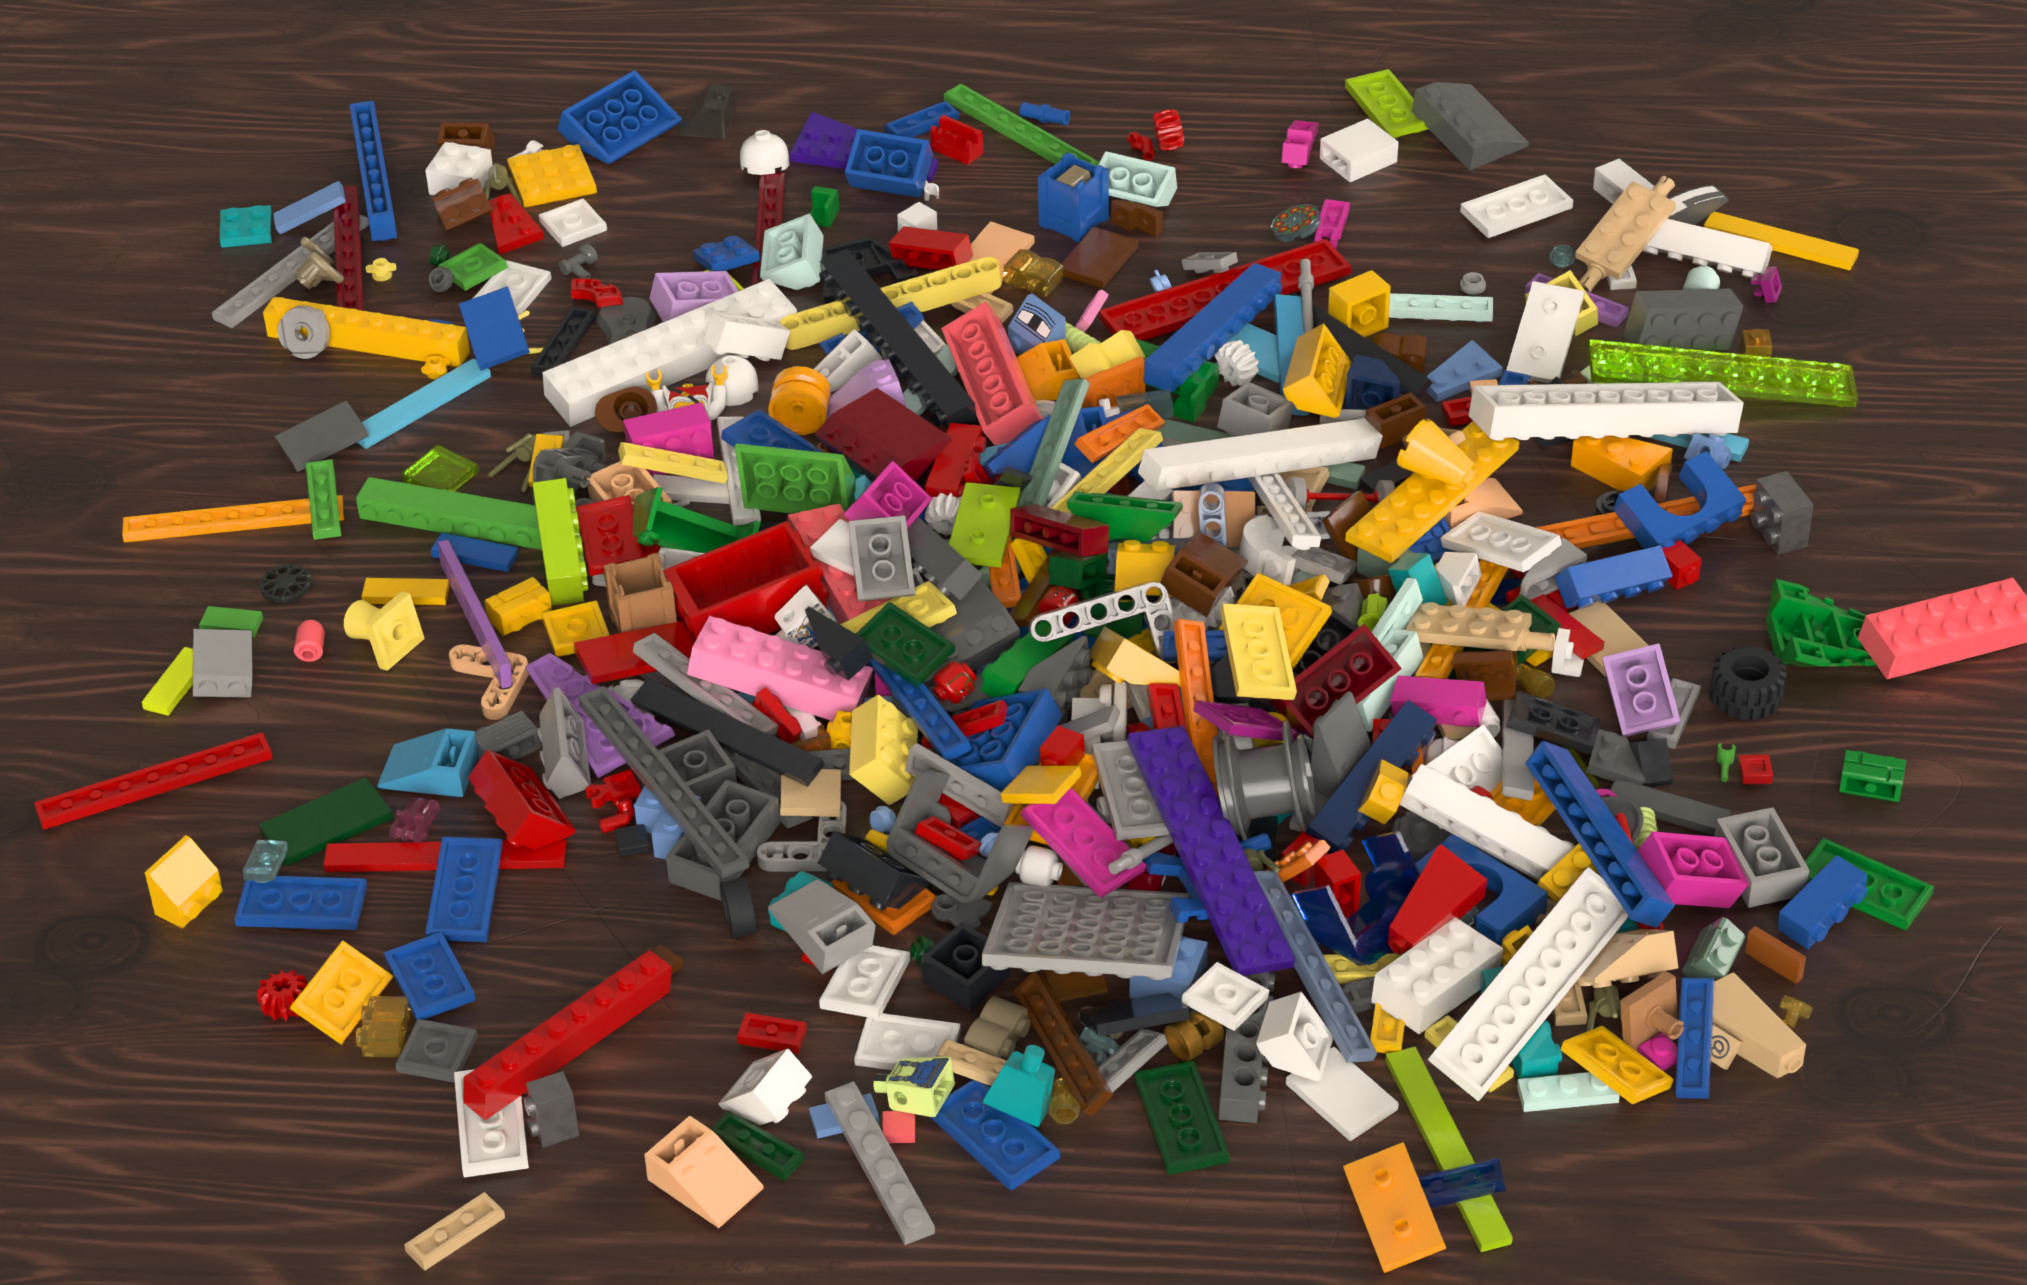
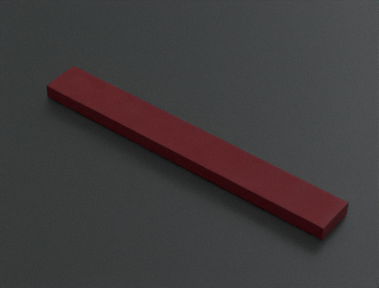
M785 173L760 175L755 249L759 251L760 261L754 262L752 286L764 281L760 277L765 230L783 224Z
M358 185L343 186L346 202L333 208L336 271L340 272L344 277L342 283H336L337 307L364 311Z

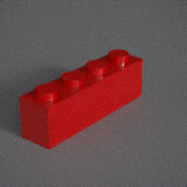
M959 423L949 424L946 434L952 440L936 457L925 485V492L931 498L938 497L940 493L946 496L952 493L956 498L963 495L965 484L967 483L962 476L965 471L963 469L966 464L964 462L965 457L974 455L980 463V454L986 450V437H982V426Z

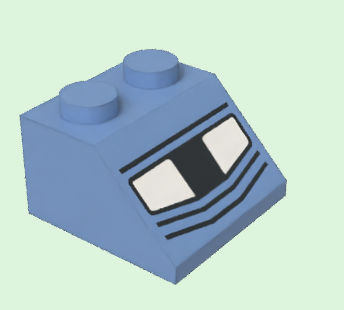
M1029 294L1008 326V339L1013 351L1018 355H1022L1040 343L1066 340L1065 317L1034 294Z

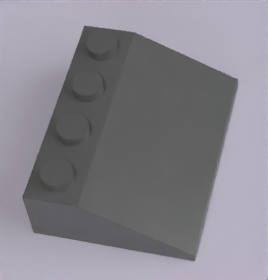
M1433 82L1415 91L1412 112L1419 120L1424 122V125L1469 171L1529 146V142L1471 84Z
M981 579L976 582L961 600L953 594L947 597L955 605L957 614L948 618L943 623L930 627V629L955 645V652L923 682L926 687L935 685L933 681L934 675L952 661L964 662L974 671L999 657L1004 650L1008 651L1011 649L1015 641L1021 638L1020 629L1006 608Z

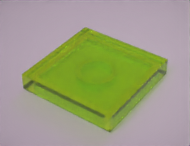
M437 445L401 474L402 480L409 484L454 492L478 473L479 469L478 464Z

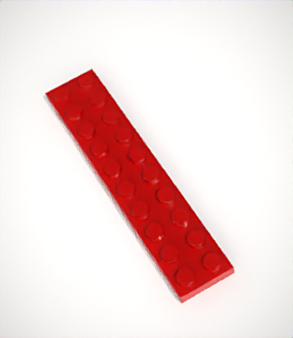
M1323 239L1229 269L1225 272L1206 276L1099 310V319L1112 335L1121 330L1131 331L1135 339L1144 341L1181 329L1253 263L1281 272L1280 283L1282 284V291L1280 295L1300 291L1298 277L1301 275L1300 261L1302 259L1310 260L1314 286L1350 275L1351 265L1327 239Z

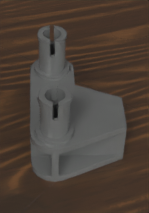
M577 447L544 449L538 453L533 464V483L566 478L567 488H573L575 496L579 487L585 488L588 486L590 480H587L585 477L591 478V474L608 466L601 464L597 453Z

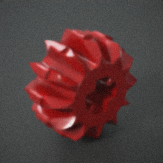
M1165 109L1154 113L1153 125L1159 148L1162 151H1172L1183 147L1184 136L1178 112L1175 109Z
M281 969L280 974L274 975L269 973L268 980L260 981L257 999L265 1016L270 1015L274 1021L283 1017L286 1022L290 1016L299 1018V1015L290 1008L308 985L304 975H298L295 970L285 973Z

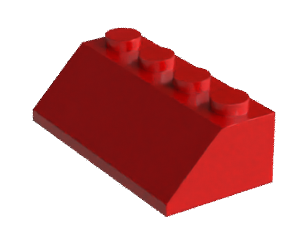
M488 749L486 750L468 778L475 787L474 792L486 803L484 805L485 808L496 818L495 823L507 834L506 839L516 847L523 845L535 850L572 836L576 832L572 823L532 767Z

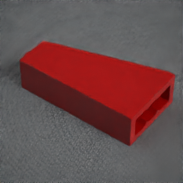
M1440 844L1390 925L1388 936L1390 948L1394 953L1402 956L1456 917L1460 920L1485 898L1487 879Z

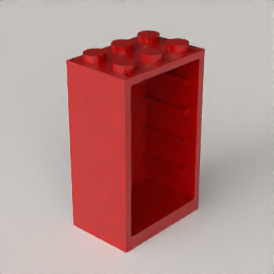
M788 521L663 570L667 582L670 581L673 587L676 616L679 621H683L694 642H696L709 616L721 618L743 627H750L755 631L765 634L782 629L775 620V614L805 585L811 589L827 608L825 598H828L829 594L824 582L820 580V577L824 576L822 567L818 560L813 561V555L809 546H803L800 532L798 529L793 530Z

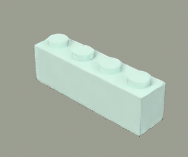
M1391 628L1382 640L1381 644L1402 669L1357 704L1366 731H1372L1373 718L1380 719L1391 705L1390 700L1397 676L1411 677L1423 661L1424 657L1417 632Z

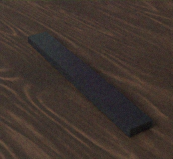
M1293 292L1291 296H1299V295ZM1312 304L1313 329L1324 323L1351 362H1353L1356 355L1382 360L1400 380V393L1402 395L1411 392L1420 399L1433 382L1428 377Z
M648 678L630 699L634 706L693 734L709 729L721 747L807 787L825 766L823 759Z

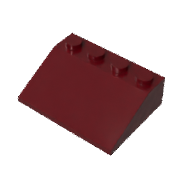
M878 388L832 413L814 433L828 452L844 455L850 467L865 475L871 481L892 461L911 479L916 481L952 440L949 435Z

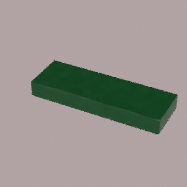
M728 1111L710 1128L731 1151L783 1181L805 1161L803 1152L731 1111Z

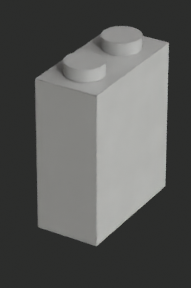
M194 629L193 696L251 697L252 630Z

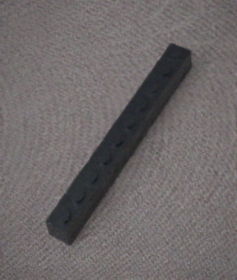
M845 249L820 260L821 272L819 277L822 284L831 289L837 302H842L848 316L855 318L860 331L866 332L871 344L881 350L884 360L889 359L890 363L894 366L897 376L907 382L910 392L920 398L923 408L926 411L930 410L936 424L939 427L943 426L947 431L950 423L970 425L976 422L975 402L850 251Z

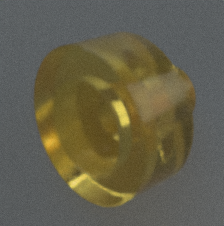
M1785 995L1779 1005L1780 1009L1787 1012L1783 1022L1793 1028L1798 1018L1808 1020L1813 1010L1811 1006Z

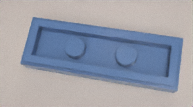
M337 181L273 213L276 230L279 234H283L345 203L346 199L342 184Z

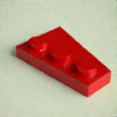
M510 193L488 201L493 210L490 213L499 255L544 239L543 230Z

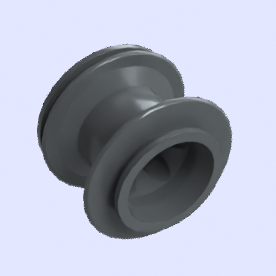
M1284 720L1282 725L1283 744L1239 751L1233 735L1225 732L1224 740H1221L1219 735L1213 736L1214 766L1223 817L1229 820L1237 838L1238 835H1241L1243 841L1250 838L1249 827L1252 819L1296 812L1300 829L1303 833H1306L1308 829L1307 811H1310L1311 815L1317 814L1314 781L1306 742L1303 734L1298 735L1297 740L1294 741L1291 726L1287 720Z

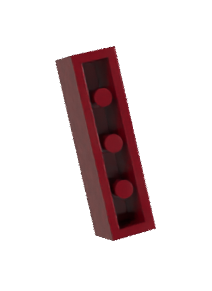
M1038 504L1010 508V536L1080 557L1108 553V524Z

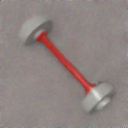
M1290 478L1287 487L1303 511L1309 499L1346 500L1352 495L1347 493H1309L1303 478ZM1379 480L1372 494L1363 495L1367 501H1372L1376 506L1395 490V485L1392 480Z

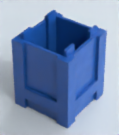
M1069 152L1064 154L1056 165L1038 176L1039 226L1062 233L1080 243L1093 227H1096L1101 222L1104 223L1109 218L1108 169L1101 165L1096 166L1078 159ZM1073 165L1088 170L1091 175V179L1084 184V180H1081L1076 184V188L1056 181L1058 177Z

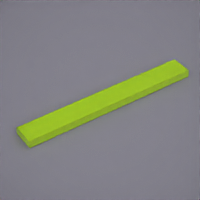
M1412 1047L1387 1053L1385 1062L1480 1252L1511 1245L1513 1237L1417 1048Z

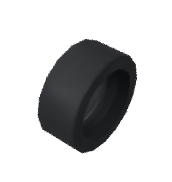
M745 878L721 882V900L731 937L738 938L755 934L757 932L756 919Z

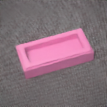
M1102 289L1097 292L1075 327L1078 330L1086 332L1109 294Z

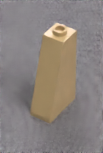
M1734 972L1715 981L1713 1025L1743 1042L1737 1052L1739 1056L1776 1078L1787 1073L1796 1072L1803 1066L1806 1044Z

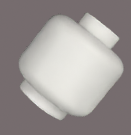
M1029 846L1019 860L1016 874H1020V879L1023 883L1048 886L1054 880L1058 881L1060 879L1063 864L1058 862V855L1054 850Z

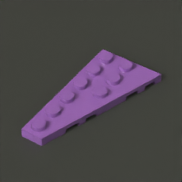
M551 653L525 666L529 676L546 701L553 689L559 687L582 717L588 764L597 778L626 763L579 706L578 696L600 688L599 685L592 684L587 675L582 676L571 665ZM606 688L654 746L675 736L671 727L666 724L661 725L655 721L653 716L640 712L634 707V704Z

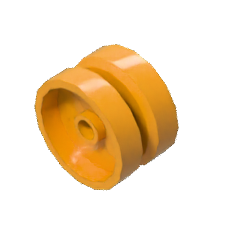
M794 366L780 372L772 386V395L768 406L769 416L797 435H807L816 432L827 417L831 396L830 384L821 373L808 367Z

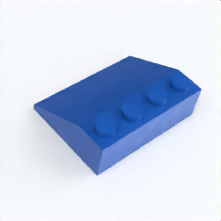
M634 70L562 111L557 130L572 145L579 144L581 150L607 164H611L681 123L682 118Z
M1047 688L975 701L970 710L1004 700L1008 707L1004 724L967 736L966 738L969 740L971 750L949 760V762L1002 792L1026 766H1035L1040 756V746L1054 731L1062 717L1060 709Z

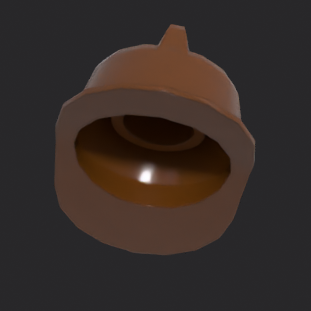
M634 386L602 397L596 404L595 416L601 427L610 432L620 433L625 432L623 420L656 413L657 404L655 397L650 391Z
M1390 575L1376 576L1363 580H1346L1344 584L1357 583L1364 600L1368 597V594L1378 593L1381 597L1387 598L1389 606L1395 597V588Z

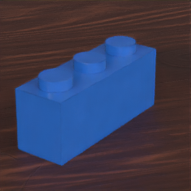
M1837 855L1779 912L1778 930L1806 949H1809L1816 941L1821 942L1826 937L1829 928L1835 922L1840 923L1847 915L1848 909L1854 903L1859 904L1867 894V874Z

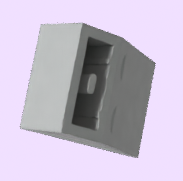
M819 879L768 906V910L822 974L866 950L873 944L876 927L873 921L856 902Z

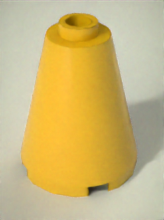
M1423 419L1414 427L1405 440L1409 443L1406 451L1401 449L1397 458V465L1406 470L1458 488H1463L1465 485L1470 486L1477 476L1475 471L1476 465L1430 419H1427V421Z

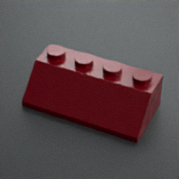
M1363 624L1294 678L1297 690L1294 700L1271 699L1270 703L1279 714L1287 718L1290 726L1313 740L1314 732L1312 728L1316 719L1319 716H1324L1336 699L1340 700L1349 691L1353 694L1357 705L1402 668L1368 627Z

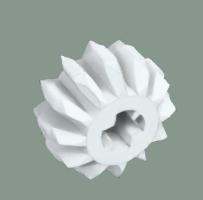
M1241 340L1227 342L1215 354L1217 359L1215 364L1219 365V374L1224 376L1225 382L1230 381L1232 386L1250 382L1256 373L1259 372L1257 367L1259 361L1255 359V352L1250 350L1249 344L1244 345Z
M940 493L938 497H932L925 512V520L931 529H935L937 534L942 533L946 538L952 534L962 496L956 498L952 493L948 496Z

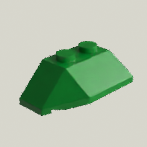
M1075 491L1067 501V508L1076 516L1108 524L1109 541L1126 539L1137 540L1143 543L1149 542L1169 525L1183 509V503Z

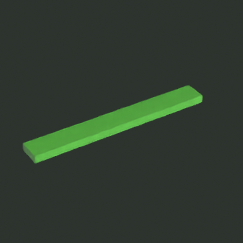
M963 84L944 93V101L1054 164H1057L1061 157L1069 152L1078 159L1096 166L1099 165V161Z

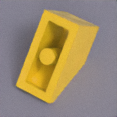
M1381 759L1358 811L1386 824L1396 813L1407 788L1408 772Z

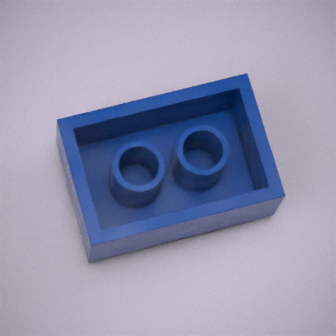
M857 129L845 175L850 187L921 198L933 152L928 140Z

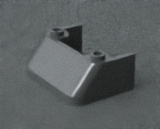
M919 770L887 839V851L892 858L959 902L976 903L1015 871L1034 828L1024 825L1003 824L987 860L978 855L965 861L952 858L949 852L938 846H933L924 838L915 834L918 823L932 816L950 825L951 816L949 810L938 802L950 775L944 772Z

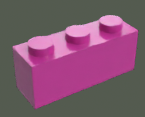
M1397 676L1390 700L1393 718L1406 701L1409 700L1436 718V724L1463 727H1480L1487 703L1484 682Z

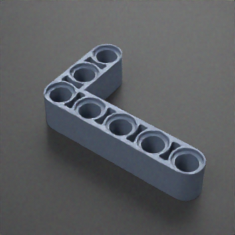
M1207 483L1202 486L1199 494L1200 532L1228 548L1225 493L1219 484ZM1213 494L1219 500L1212 504L1206 502L1204 498L1207 495ZM1214 521L1219 523L1221 527L1217 530H1210L1206 527V524ZM1193 537L1151 539L1149 542L1141 544H1152L1155 541L1168 542L1169 545H1175L1176 556L1179 550ZM1108 541L1109 560L1107 561V574H1116L1118 543H1124V541Z

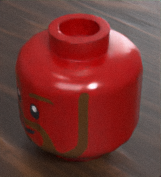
M1054 586L1040 600L1038 610L1041 614L1080 602L1074 589ZM1067 612L1063 616L1064 626L1069 625L1076 616L1075 612Z
M952 661L934 675L935 687L932 690L941 702L947 700L956 705L975 690L974 682L977 678L966 663Z

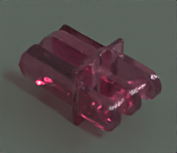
M414 797L404 811H396L398 817L390 828V838L397 839L401 837L403 841L413 839L415 843H420L423 838H429L428 828L438 815L440 804L435 800L428 801L424 798L417 799Z

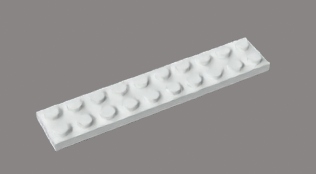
M1589 867L1583 872L1428 1059V1061L1478 1102L1629 917L1603 878Z

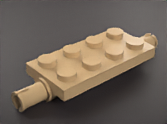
M1661 176L1652 190L1632 181L1577 249L1576 258L1585 262L1588 266V271L1578 281L1583 289L1587 288L1585 291L1591 293L1600 279L1610 275L1620 280L1676 209V202L1666 198L1667 194L1675 186L1672 179L1668 178L1664 182L1667 177Z
M1428 602L1419 605L1404 629L1417 632L1419 642L1509 651H1526L1527 649L1553 651L1555 645L1554 633L1530 632L1529 628L1532 624L1531 613H1522L1519 610L1498 611L1488 607L1476 609L1466 608L1463 605L1443 606Z

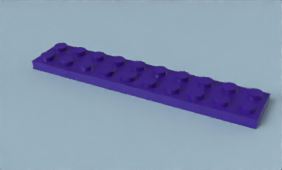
M1184 726L1129 733L1127 738L1128 746L1233 971L1246 976L1293 968L1296 961L1229 820L1223 817L1221 803Z

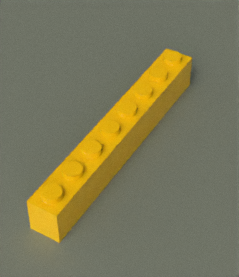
M273 297L263 311L267 336L279 338L278 324L287 311L297 306H309L314 309H320L325 314V319L330 329L329 347L423 362L429 356L447 357L451 362L448 366L454 367L461 366L470 352L467 328L453 324H443L282 297ZM304 326L299 329V333L304 334L305 338H307L308 330Z

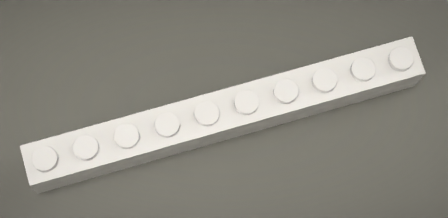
M1363 418L1145 449L1138 473L1155 491L1375 459L1383 436Z

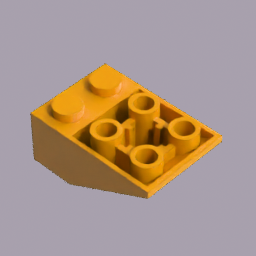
M1065 339L1040 343L1017 357L1035 401L1057 400L1064 380L1079 379V374L1069 358L1072 353Z

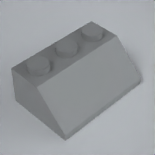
M558 687L553 689L539 715L540 728H538V736L543 746V750L540 751V757L545 766V773L542 774L543 782L548 790L552 789L555 795L561 799L585 790L587 786L591 785L584 721Z

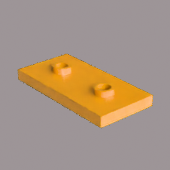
M1404 1142L1343 1166L1384 1273L1446 1249Z

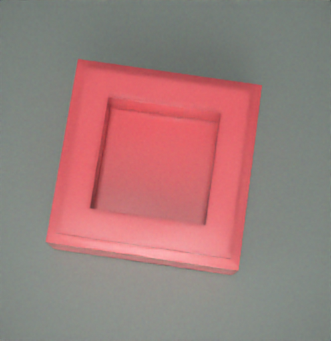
M883 1111V1134L888 1143H915V1114L900 1111Z

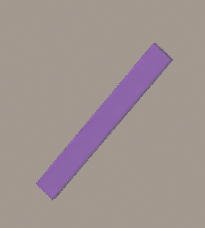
M448 540L438 542L440 565L446 578L449 579L450 586L501 688L511 687V663Z

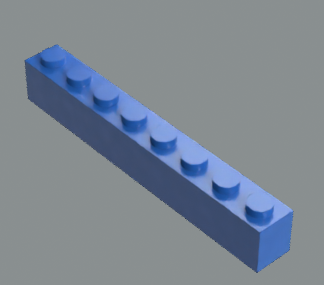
M374 101L349 104L372 241H385L397 238Z
M1253 263L1145 360L1144 383L1170 393L1179 385H1182L1186 378L1193 372H1196L1204 362L1211 359L1213 354L1222 345L1226 344L1234 335H1237L1259 312L1265 310L1267 305L1274 300L1275 294H1281V272Z
M1542 741L1525 764L1630 919L1657 928L1674 908L1675 904L1570 752L1562 747Z

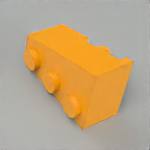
M1604 435L1603 438L1580 436L1573 441L1571 466L1616 490L1627 491L1642 484L1647 491H1650L1656 485L1661 465L1663 463L1671 464L1673 449L1628 437L1620 438L1614 435Z

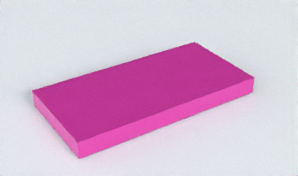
M1072 788L1056 804H1030L1023 808L1021 816L1100 899L1145 871L1147 865L1143 861L1133 869L1126 868L1117 874H1112L1109 871V864L1121 858V854L1130 848L1123 840L1116 841L1114 831Z

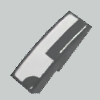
M1714 185L1690 189L1668 198L1676 202V209L1668 219L1696 225L1729 200Z

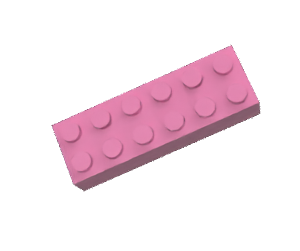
M709 616L692 647L687 675L756 696L759 691L766 687L780 699L782 705L834 721L838 710L852 713V710L863 704L864 698H866L873 668L865 665L848 681L840 675H832L824 665L826 660L821 651L809 648L803 644H796L781 639L778 636L755 631L750 627H743L721 618Z

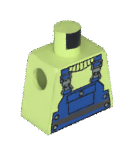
M951 1057L903 1058L898 1061L891 1074H876L874 1078L875 1092L887 1093L889 1107L892 1110L929 1117H936L955 1085Z

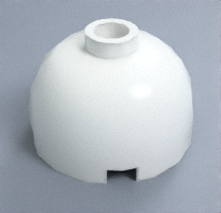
M767 130L755 132V135L750 136L743 142L740 149L741 169L743 170L746 167L748 173L758 175L775 173V168L779 167L785 170L789 166L788 149L785 142L777 135L770 134Z
M725 356L711 364L706 374V382H713V385H715V380L711 374V367L715 365L716 375H721L724 372V365L727 368L728 378L723 382V386H726V406L741 405L753 399V393L758 392L756 370L748 360L739 356Z

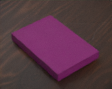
M1201 700L1196 701L1193 711L1229 735L1283 741V722L1262 708ZM1291 728L1295 741L1297 732Z

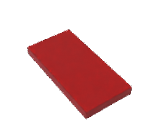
M683 621L574 642V652L590 682L597 684L656 672L655 668L633 653L634 643L653 633L657 634L689 659L695 642Z

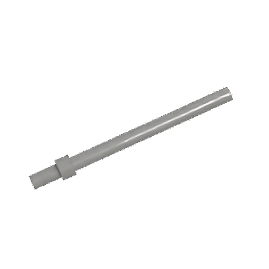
M1302 259L1300 261L1301 275L1298 277V287L1301 290L1303 330L1306 333L1313 329L1312 289L1314 288V277L1311 275L1310 260Z
M1159 836L1137 849L1131 848L1123 852L1121 858L1109 864V871L1112 874H1117L1126 868L1133 869L1140 865L1144 858L1173 843L1171 836Z

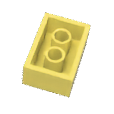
M880 695L873 697L852 710L849 775L888 805H891L908 795L914 782L915 776L906 772L905 768L910 748L917 743L918 727L911 718L906 717L892 703L887 702Z

